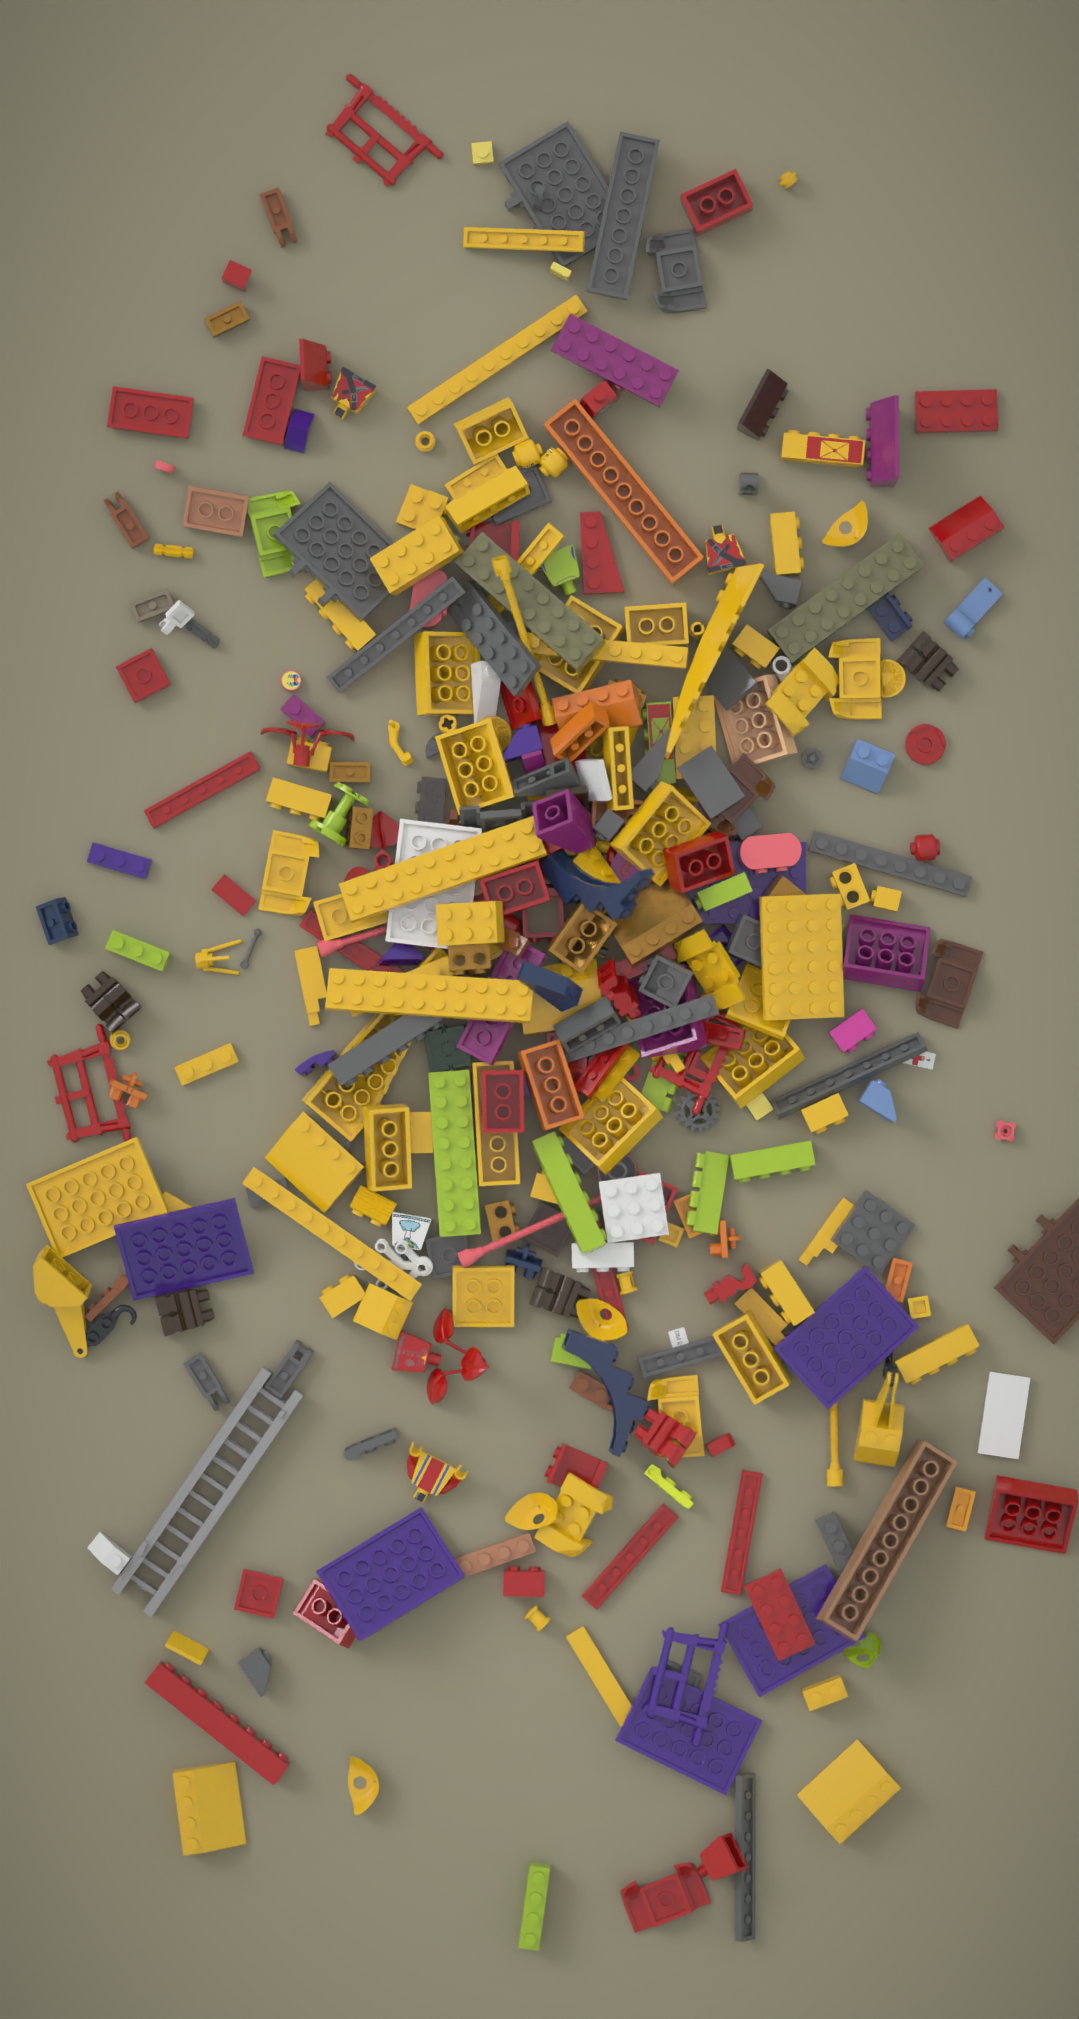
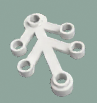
M379 1239L375 1244L376 1251L384 1252L391 1259L388 1261L401 1270H412L408 1274L414 1279L419 1275L427 1276L433 1270V1263L430 1258L426 1256L419 1257L405 1240L397 1242L395 1246L396 1252L388 1245L385 1239ZM378 1244H384L385 1248L379 1247ZM399 1245H403L405 1249H400ZM397 1253L405 1254L411 1261H404ZM354 1262V1265L357 1269L365 1270L364 1268H362ZM419 1265H424L426 1269L420 1268ZM377 1279L376 1286L383 1289L388 1287V1285H381L379 1283L381 1280Z

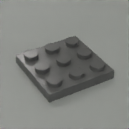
M865 1190L830 1240L871 1270L881 1275L915 1227V1224Z

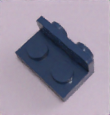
M887 593L867 610L892 642L913 626L911 624L913 620L906 611L902 612L899 607L901 604L896 596H891Z
M66 897L57 898L36 906L48 945L78 936L77 924L73 920L71 907Z

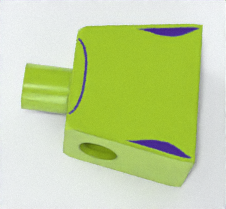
M571 544L552 552L540 567L552 588L556 589L562 586L566 597L577 592L573 581L580 579L574 546Z

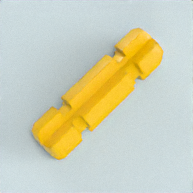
M155 544L154 554L159 556L165 554L168 557L178 558L184 556L185 558L192 559L194 549L192 547L183 548L182 546Z

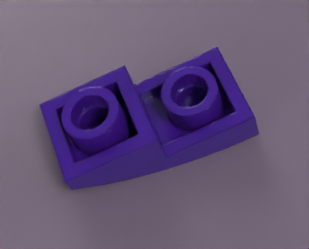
M331 1050L317 1054L300 1064L295 1070L299 1075L305 1074L307 1076L315 1068L313 1065L315 1062L320 1067L324 1065L328 1067V1064L336 1060L334 1055L337 1053Z

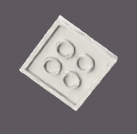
M660 1173L599 1182L607 1243L669 1234Z

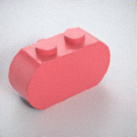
M441 569L413 585L410 610L448 580L446 574ZM448 607L421 628L432 629L442 622L443 616H447Z
M791 833L750 836L742 841L738 849V858L742 866L747 870H755V874L768 873L767 869L775 868L776 872L788 871V867L796 864L801 856V844L797 837Z

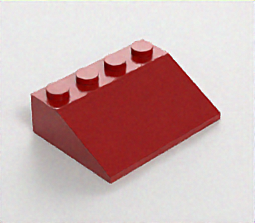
M997 1475L992 1492L984 1540L1066 1554L1078 1507V1490Z

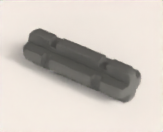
M191 618L184 625L188 630H192V633L201 640L208 642L207 644L210 647L216 648L220 640L216 636H212L211 632L199 623L196 624L194 619Z

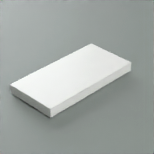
M989 1371L977 1453L1019 1459L1030 1377Z

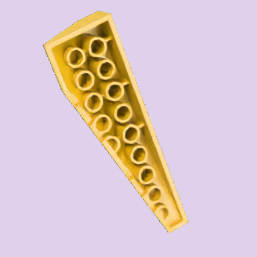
M763 564L736 567L734 573L729 572L725 583L728 585L725 591L720 590L716 601L719 603L695 652L678 699L664 756L667 759L764 568Z
M434 948L417 968L448 956V954L441 948ZM375 1013L337 1058L403 1015ZM408 1048L400 1054L396 1051L390 1055L392 1059L381 1065L379 1062L373 1066L375 1070L368 1075H359L356 1077L357 1082L349 1087H346V1085L341 1087L328 1068L301 1101L351 1142L364 1127L363 1107L381 1105L380 1103L384 1095H386L389 1085L396 1075Z

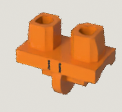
M135 1072L130 1077L123 1074L121 1080L128 1082L127 1085L112 1078L109 1085H111L108 1096L119 1101L123 1091L127 1092L130 1095L126 1104L137 1109L142 1099H146L147 1094L132 1088L133 1085L139 1088L142 1085L141 1081L136 1080L138 1074Z
M719 1220L717 1235H720V1243L709 1244L710 1255L728 1258L727 1241H730V1249H735L736 1240H742V1237L735 1236V1228H729V1236H727L726 1220Z

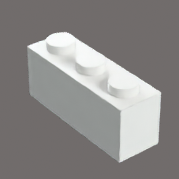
M605 1242V1246L583 1256L577 1244L571 1243L572 1268H576V1272H589V1268H597V1272H608L609 1268L617 1267V1271H630V1267H634V1242Z

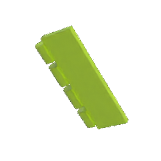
M687 1052L677 1053V1055L681 1058L682 1055L686 1056ZM658 1060L652 1062L651 1067L656 1065ZM667 1063L665 1064L664 1068L675 1072L672 1065L668 1066ZM649 1072L641 1094L659 1112L669 1113L673 1099L666 1096L667 1093L675 1096L678 1086L661 1077L656 1079L652 1076L653 1073Z
M705 1151L704 1154H696L694 1168L701 1169L702 1172L694 1171L691 1188L699 1189V1192L691 1191L688 1207L696 1209V1211H688L686 1226L693 1227V1231L717 1235L729 1155Z

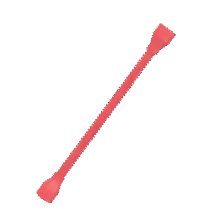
M484 894L474 896L473 902H486ZM387 925L371 929V931L361 932V934L351 935L348 938L318 941L317 945L321 958L333 954L338 949L343 948L344 945H349V943H357L359 940L362 941L372 938V936L385 934Z
M601 1195L590 1199L588 1203L589 1208L602 1203ZM560 1212L558 1215L555 1214L551 1218L548 1217L546 1220H541V1222L532 1224L517 1231V1233L514 1232L510 1236L507 1235L505 1238H500V1240L493 1241V1243L491 1242L483 1247L479 1246L457 1253L463 1268L472 1265L476 1260L484 1256L485 1253L500 1248L504 1244L507 1245L509 1242L512 1243L514 1240H519V1238L521 1239V1237L523 1238L526 1235L528 1236L533 1232L550 1226V1224L553 1225L557 1221L564 1220V1215Z

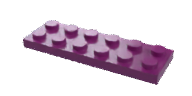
M572 314L568 316L551 349V352L659 408L679 372L678 369Z
M528 945L519 959L504 950L490 979L518 980L523 962L526 961L542 967L547 954ZM470 1019L456 1047L490 1065H494L514 1022Z

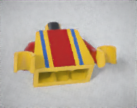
M414 1442L411 1443L407 1460L408 1477L412 1479L411 1483L418 1487L413 1496L416 1500L424 1503L429 1493L435 1496L446 1494L456 1488L469 1473V1470L465 1473L460 1470L461 1464L456 1469V1467L423 1451L422 1444L417 1449L413 1446Z

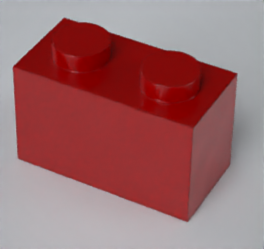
M508 1566V1569H504L503 1596L544 1597L545 1570H541V1567L529 1566L528 1570H520V1566Z

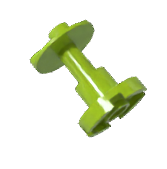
M337 782L333 786L343 792L344 796L335 811L330 810L322 824L312 819L308 826L329 840L335 841L336 844L344 847L347 839L339 834L347 822L344 819L355 800L366 807L369 806L370 800L355 792L352 794L353 790Z

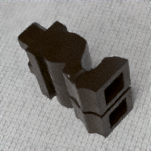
M925 631L914 640L896 661L902 667L907 666L911 675L923 683L926 688L930 686L937 692L946 685L938 677L941 672L944 671L952 678L959 670L955 663L952 662L953 658L936 642H933ZM917 651H920L923 654V657H920Z
M102 971L95 977L101 987L95 991L88 984L81 992L88 1006L102 1021L107 1023L106 1027L113 1033L127 1022L125 1018L130 1019L142 1006L132 999L131 994L114 977H110ZM113 1005L119 1007L122 1010L121 1013L125 1016V1018L116 1011V1008Z
M543 1267L537 1285L550 1288L555 1293H548L546 1290L536 1286L529 1304L543 1307L547 1311L568 1318L569 1316L578 1318L576 1304H574L576 1297L588 1299L591 1290L581 1285L582 1283L560 1273L555 1274L552 1270Z
M193 1289L174 1293L169 1297L161 1296L155 1298L159 1316L169 1314L170 1312H180L173 1317L166 1316L160 1318L164 1337L177 1331L182 1332L203 1326L206 1322L215 1319L212 1308L202 1311L200 1306L201 1302L210 1300L208 1290L197 1291Z

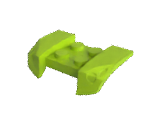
M291 490L249 498L247 514L251 521L263 578L288 573L289 569L295 565L292 562L294 557L273 537V534L292 517L291 509H295L300 505L298 498Z

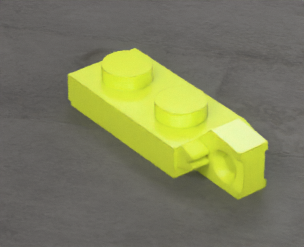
M651 1464L644 1472L648 1478L685 1509H690L694 1504L691 1501L692 1496L684 1490L678 1491L675 1488L676 1483L669 1477L664 1479L661 1475V1469Z

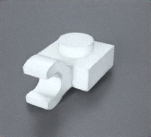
M178 600L165 613L166 618L159 623V626L162 627L161 631L168 635L176 625L181 629L195 615L194 611Z

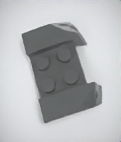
M693 228L647 237L646 253L649 256L656 255L662 292L652 293L658 308L663 313H682L706 309Z
M536 801L521 802V809L489 810L485 812H480L479 805L459 807L460 823L464 827L481 828L483 834L533 816L532 803Z

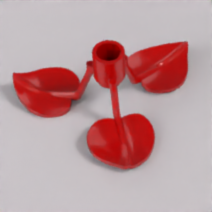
M294 720L287 721V724L294 726L302 732L301 745L298 746L295 739L296 731L278 727H266L261 730V735L267 732H277L290 736L294 753L293 765L306 767L310 766V758L314 756V751L322 736L335 734L348 737L353 742L355 740L353 734L345 731L319 730V734L310 750V746L305 745L306 729L321 728L320 725Z
M379 811L372 818L370 846L373 848L382 847L381 852L375 857L376 866L373 872L394 865L391 856L385 851L386 846H394L398 841L399 826L383 811ZM364 867L352 868L347 873L344 882L368 874L369 871Z
M447 1308L440 1312L434 1323V1339L437 1343L445 1341L447 1345L465 1355L461 1360L462 1369L442 1373L440 1368H436L431 1372L427 1381V1396L432 1405L439 1403L445 1397L448 1388V1382L445 1378L447 1375L461 1373L465 1381H472L489 1368L478 1348L470 1347L466 1351L449 1341L454 1332V1323Z

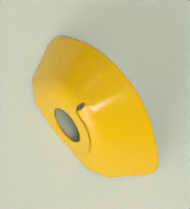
M860 501L855 507L840 516L831 526L822 542L826 545L841 547L858 542L867 530L868 512L865 502ZM846 521L852 525V531L849 534H842L839 531V525L842 522Z
M592 1298L577 1301L576 1310L579 1321L584 1330L592 1337L601 1340H614L623 1337L627 1333L625 1318L610 1304ZM601 1309L610 1310L612 1318L610 1320L603 1319L600 1315Z
M531 1493L514 1504L506 1514L505 1521L523 1530L542 1528L556 1520L558 1506L556 1501L547 1494ZM544 1514L543 1522L539 1524L533 1523L535 1516Z
M350 1757L348 1786L355 1815L363 1813L374 1802L379 1791V1780L373 1769L364 1761L356 1757ZM358 1776L364 1777L367 1781V1785L363 1789H357L354 1786V1780Z

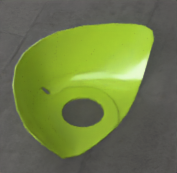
M864 1631L867 1637L858 1641L862 1646H849L843 1650L851 1662L864 1669L870 1668L874 1664L882 1646L880 1638L868 1631ZM861 1654L869 1656V1659L863 1662L858 1661L856 1658Z

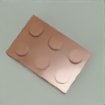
M189 485L182 526L243 537L250 496Z

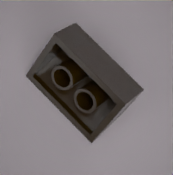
M767 369L738 422L737 430L757 441L760 436L765 437L770 427L767 425L769 419L774 420L779 411V408L776 407L780 400L784 401L789 392L786 389L788 383Z

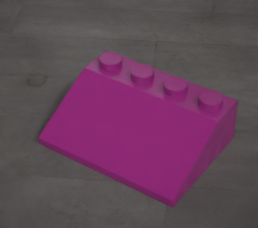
M899 395L871 402L869 408H866V421H869V429H866V441H870V449H866V461H870V469L866 470V481L870 482V487H895L900 478Z
M850 914L843 952V979L921 992L925 980L931 928Z
M680 964L681 966H683V967L687 968L688 970L692 971L691 968H689V967L686 966L685 964ZM694 974L678 1005L698 999ZM640 978L629 981L630 986L634 984L637 988V997L640 1000L638 1007L641 1010V1015L635 1019L670 1008L638 991L641 986L638 984ZM699 1020L640 1039L641 1057L649 1058L677 1054L707 1046L703 1021Z

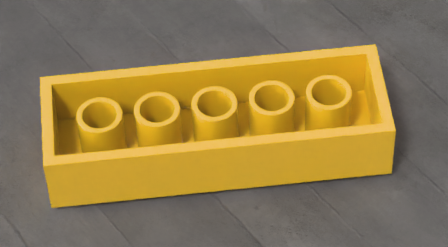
M496 1061L494 1065L486 1062L472 1063L479 1186L520 1184L518 1132L483 1133L482 1071L514 1070V1061Z

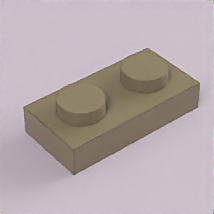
M166 589L131 602L130 605L135 619L139 623L166 613L174 603L169 590Z

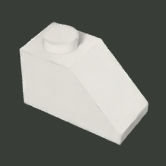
M99 1532L87 1547L103 1565L116 1575L122 1571L133 1557L102 1532Z

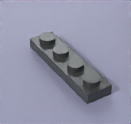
M711 1336L639 1357L638 1361L643 1378L722 1356V1352L715 1338Z

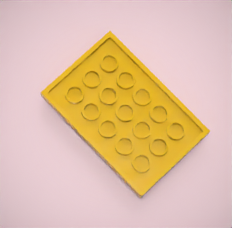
M841 894L759 897L763 1020L844 1017Z
M139 1137L130 1139L26 1184L51 1246L62 1258L115 1236L114 1225L169 1213Z

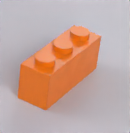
M590 701L550 739L554 756L560 760L568 757L572 762L610 726L606 709L593 701Z

